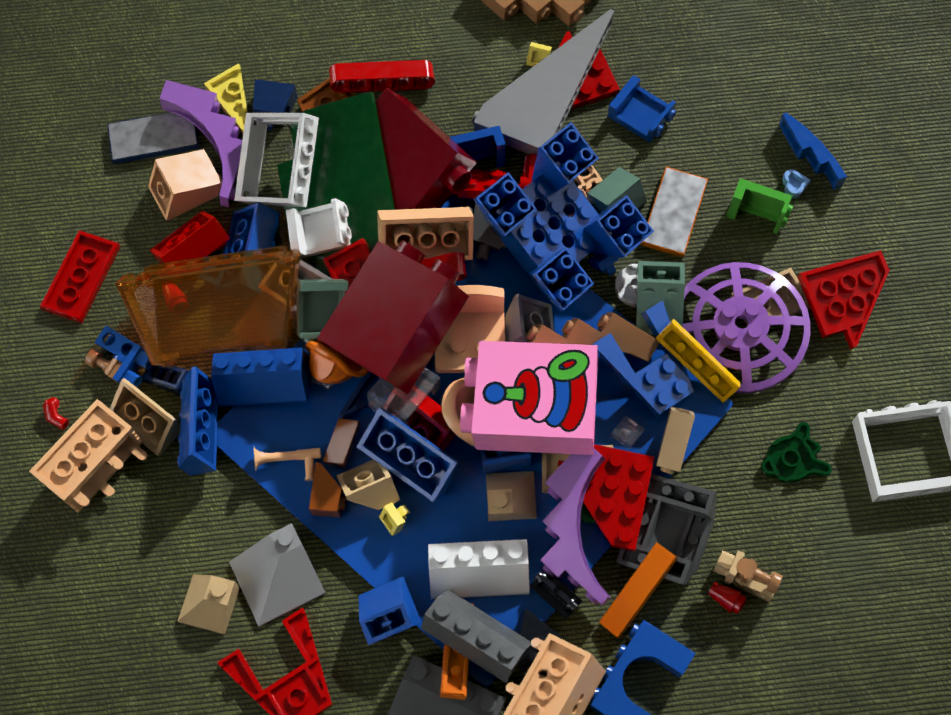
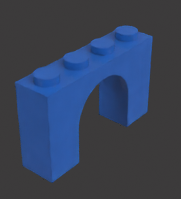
M643 620L640 626L635 624L628 635L632 638L627 647L622 644L615 656L619 659L614 668L610 665L602 678L605 680V683L601 689L597 687L590 700L592 704L589 708L598 715H651L634 704L625 694L622 683L625 669L636 661L649 660L659 664L680 678L696 653Z

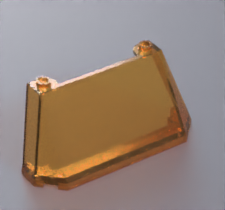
M276 246L154 264L145 267L144 271L136 276L133 273L123 275L115 284L152 366L161 365V367H169L183 355L264 345L268 350L285 349L292 336L301 254L299 249H292L290 252L286 246Z

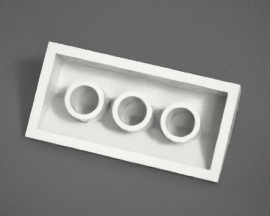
M527 539L428 544L431 599H436L447 590L461 598L529 594Z

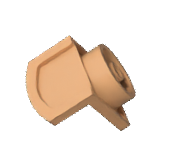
M483 285L458 286L469 298L435 351V368L437 373H464L466 358H478L479 341L505 342L503 288Z

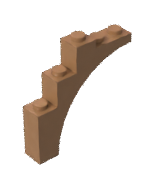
M591 0L481 1L504 21L510 16H514L520 9L536 24L542 19L548 18L552 12L567 26H571L574 22H579L583 18L584 7Z
M607 312L606 315L603 314L597 323V330L580 319L572 318L571 321L568 320L563 326L562 336L542 324H537L536 327L532 326L526 336L528 339L526 343L591 345L611 333L622 352L649 362L660 342L611 312Z

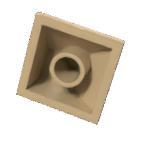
M374 459L336 475L348 501L376 510L384 508V506L391 502L394 505L395 502L400 501L388 470Z
M533 471L486 474L488 521L537 519Z
M193 574L177 622L225 635L240 587L232 580L212 575Z

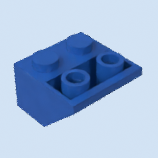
M404 577L359 595V622L368 645L422 623Z

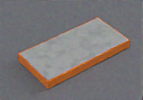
M666 167L648 219V224L654 232L641 242L640 245L683 258L708 179Z

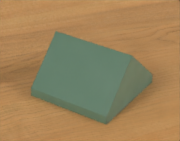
M621 167L617 168L586 193L600 212H603L626 195L637 209L647 202L640 178Z

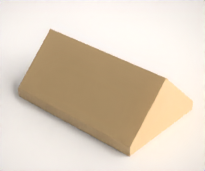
M125 378L121 379L110 410L134 429L141 440H143L142 444L157 456L161 455L179 435L180 424L173 416Z

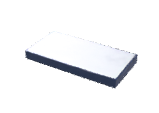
M171 112L107 124L113 164L199 149L196 126Z

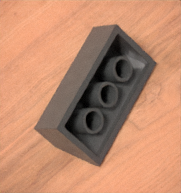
M450 590L443 592L435 599L424 614L421 629L505 683L508 682L531 647L529 640Z

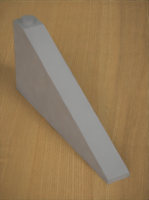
M610 9L485 102L480 111H476L473 116L474 131L500 125L505 145L529 155L531 153L537 154L538 148L561 130L613 23L614 10Z

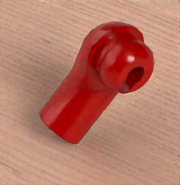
M54 397L46 399L43 403L46 421L61 430H65L69 425V420L58 414L59 400Z

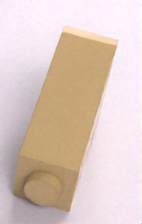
M673 406L670 407L656 466L661 467L660 471L674 474L675 471L680 472L695 418L694 412Z

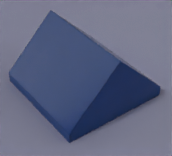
M479 450L484 475L531 467V452Z

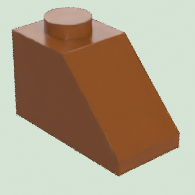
M316 462L309 510L312 515L341 518V510H346L347 498L344 496L341 487L324 466Z

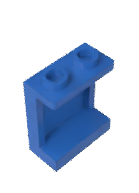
M633 75L609 104L607 116L650 143L654 137L658 138L661 135L665 123L673 120L677 112L675 111L676 102L672 100L667 104L639 86L641 79Z
M500 125L450 137L475 161L494 157L497 168L505 166V141Z

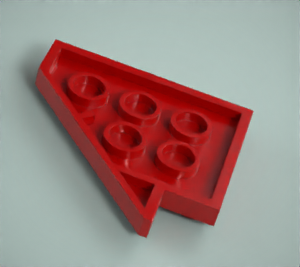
M570 31L566 32L560 46L572 38ZM601 49L580 88L571 110L617 95L620 92V88Z
M594 444V449L605 460L591 479L584 496L583 505L611 547L635 552L654 457ZM558 460V467H560V465L564 461Z

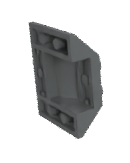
M651 474L636 550L633 552L620 549L616 563L637 570L657 542L678 558L663 579L686 585L698 570L715 521L717 493Z

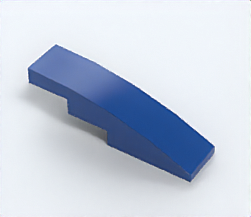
M784 113L779 127L797 159L800 160L806 157L816 175L824 172L834 190L842 187L847 176L835 157L810 130L788 113Z

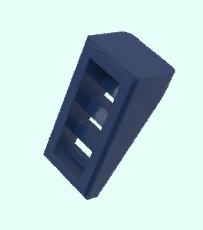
M155 361L150 369L145 370L142 381L180 395L182 380L189 370ZM160 369L156 377L153 378L156 370Z

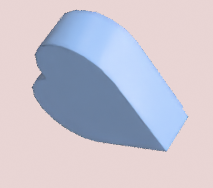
M791 169L787 170L782 178V182L786 186L785 193L791 195L794 199L803 193L811 181L798 171Z

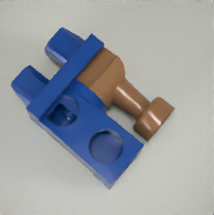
M106 325L94 343L113 354V358L111 361L103 358V353L96 348L91 349L85 357V364L92 368L99 366L115 382L120 384L121 379L125 378L136 388L142 382V377L136 374L140 366L148 370L155 362L144 348ZM110 334V336L108 337V339H107L106 342L104 343L105 337Z

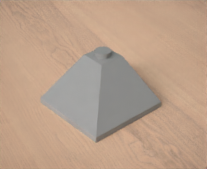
M292 523L269 534L229 561L259 627L326 594Z

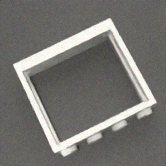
M246 113L234 201L247 204L260 202L271 206L307 207L319 118L306 113ZM267 124H298L288 198L258 197Z
M933 400L926 405L911 403L905 405L904 408L897 409L895 406H889L876 412L867 409L865 412L857 414L852 424L872 502L951 491V476L881 486L866 426L938 416L951 460V401L937 402Z

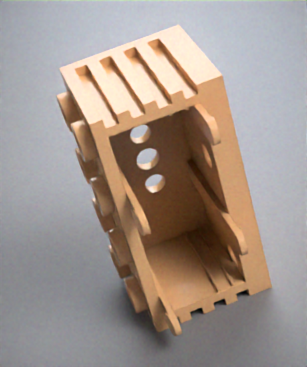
M97 399L29 472L79 513L83 507L89 505L90 499L99 490L108 497L114 495L115 490L107 481L117 470L123 468L124 462L132 454L141 461L146 460L148 455L139 447L143 440H141L134 429Z
M550 633L545 641L539 638L532 639V647L539 650L520 686L512 682L506 685V691L514 695L503 715H583L606 672L591 653ZM547 671V676L540 674V672Z

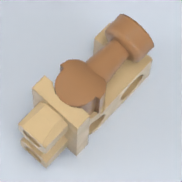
M722 551L713 572L725 577L723 583L729 586L733 583L737 588L770 602L777 592L783 576L773 571L770 575L757 568L755 560L743 558L745 553L737 551L735 556Z

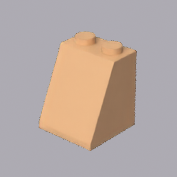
M203 149L155 159L148 188L167 221L218 197L222 186V178L214 169L212 159L207 156Z

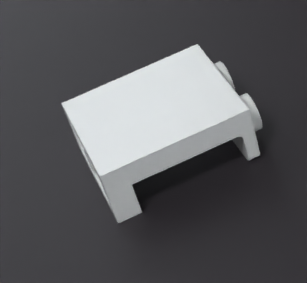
M335 198L331 199L330 204L302 211L294 208L286 210L291 254L305 258L349 246L352 233L347 223L349 213L346 204Z

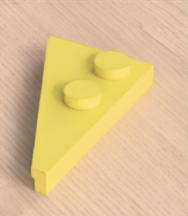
M237 64L205 82L204 86L207 91L217 93L221 109L227 116L236 118L237 127H239V131L243 134L247 106L241 68Z

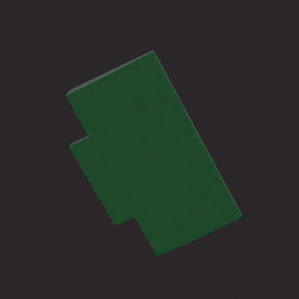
M368 92L299 112L319 118L307 207L284 206L286 216V210L294 208L302 211L330 204L331 199L336 198L344 202L348 208L347 223L352 233L350 244L364 238L372 252L378 242V210H395L374 93ZM290 124L295 151L298 124ZM293 159L277 164L282 198H288ZM341 249L313 255L314 268L331 278L323 259Z

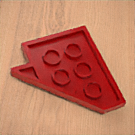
M881 250L801 272L797 276L822 338L843 332L850 350L857 347L890 271Z

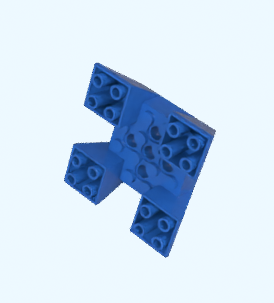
M572 122L538 148L532 181L523 189L520 188L508 172L474 199L483 217L539 290L561 312L594 284L579 264L584 257L592 253L624 258L654 232L627 195L598 214L573 180L599 158Z

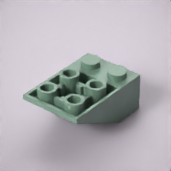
M638 261L636 270V327L650 336L654 335L641 313L661 301L664 303L669 321L671 322L674 319L683 327L685 263Z

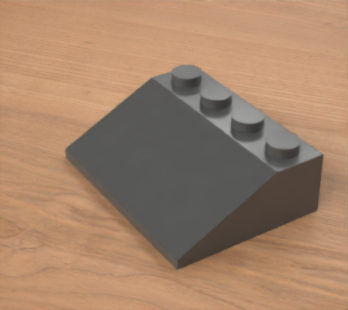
M414 655L388 715H500L506 703V698L470 681H467L465 700L440 697L442 668Z

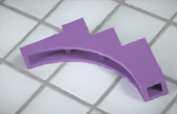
M166 80L160 96L161 108L177 114L194 124L212 143L220 158L223 170V181L219 195L220 205L229 208L231 201H234L242 147V140L237 139L239 127H237L236 118L218 114L220 102H218L217 93Z
M594 449L593 455L570 454L545 482L550 487L547 492L557 501L560 498L562 500L543 520L547 525L545 530L554 539L558 536L560 539L544 555L541 561L545 564L543 569L552 578L555 576L563 578L568 572L570 574L567 577L568 580L577 588L581 585L588 592L585 596L595 605L598 602L601 605H605L611 597L601 587L589 568L582 548L580 533L581 508L586 490L594 473L605 460Z

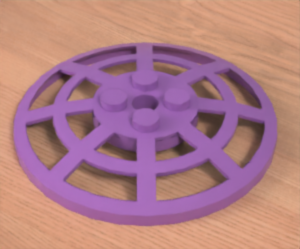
M732 262L720 264L703 271L685 286L684 299L689 291L700 297L694 310L693 321L683 324V328L687 332H694L696 341L724 367L741 370L742 384H740V388L735 393L748 394L772 388L788 378L801 363L809 344L810 318L801 295L780 274L761 265ZM739 268L757 270L772 276L776 280L770 286H766L755 280L741 279ZM730 269V280L720 282L707 291L697 285L701 279L711 273ZM742 285L755 287L762 290L763 293L756 300L743 296ZM783 285L796 298L803 317L789 316L785 303L776 293ZM733 286L734 297L724 302L713 295L723 288ZM772 298L778 305L782 316H769L763 305ZM706 302L717 309L713 320L700 321V314ZM737 319H744L748 326L743 329L738 328L735 325V321ZM770 325H783L782 337L777 345L767 337ZM790 325L804 326L802 344L797 355L792 360L783 351L789 338ZM701 330H714L719 341L712 349L705 342ZM760 344L770 351L763 358L750 361V350L758 347ZM726 347L740 351L741 362L731 361L719 355ZM775 358L786 366L782 372L774 377L758 383H752L751 369L764 366Z

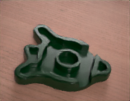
M800 422L792 434L782 436L771 444L765 460L761 463L760 470L765 476H773L787 483H796L811 475L828 477L832 472V467L829 463L815 457L820 452L821 445L810 438L809 424Z

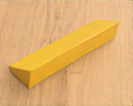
M673 319L656 337L722 403L740 388V382L676 320Z

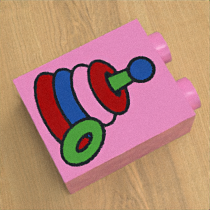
M479 341L478 358H466L465 387H475L474 403H462L460 416L461 432L472 434L476 450L593 455L598 346Z

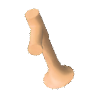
M254 447L255 471L260 465L268 462L305 460V480L313 481L314 459L321 458L320 448L264 453L259 452Z

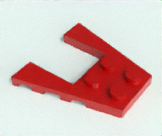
M304 608L299 609L282 620L306 662L264 690L240 649L217 662L269 715H320L333 706Z

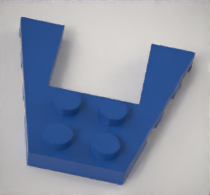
M663 301L641 313L655 338L670 323ZM611 333L591 344L598 346V354L603 358L602 361L618 373L619 379L636 392L635 396L655 416L660 415L694 392L686 367L661 343L659 344L665 354L636 373Z

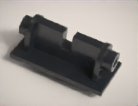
M545 570L540 571L529 586L566 620L583 602L556 577L552 578Z

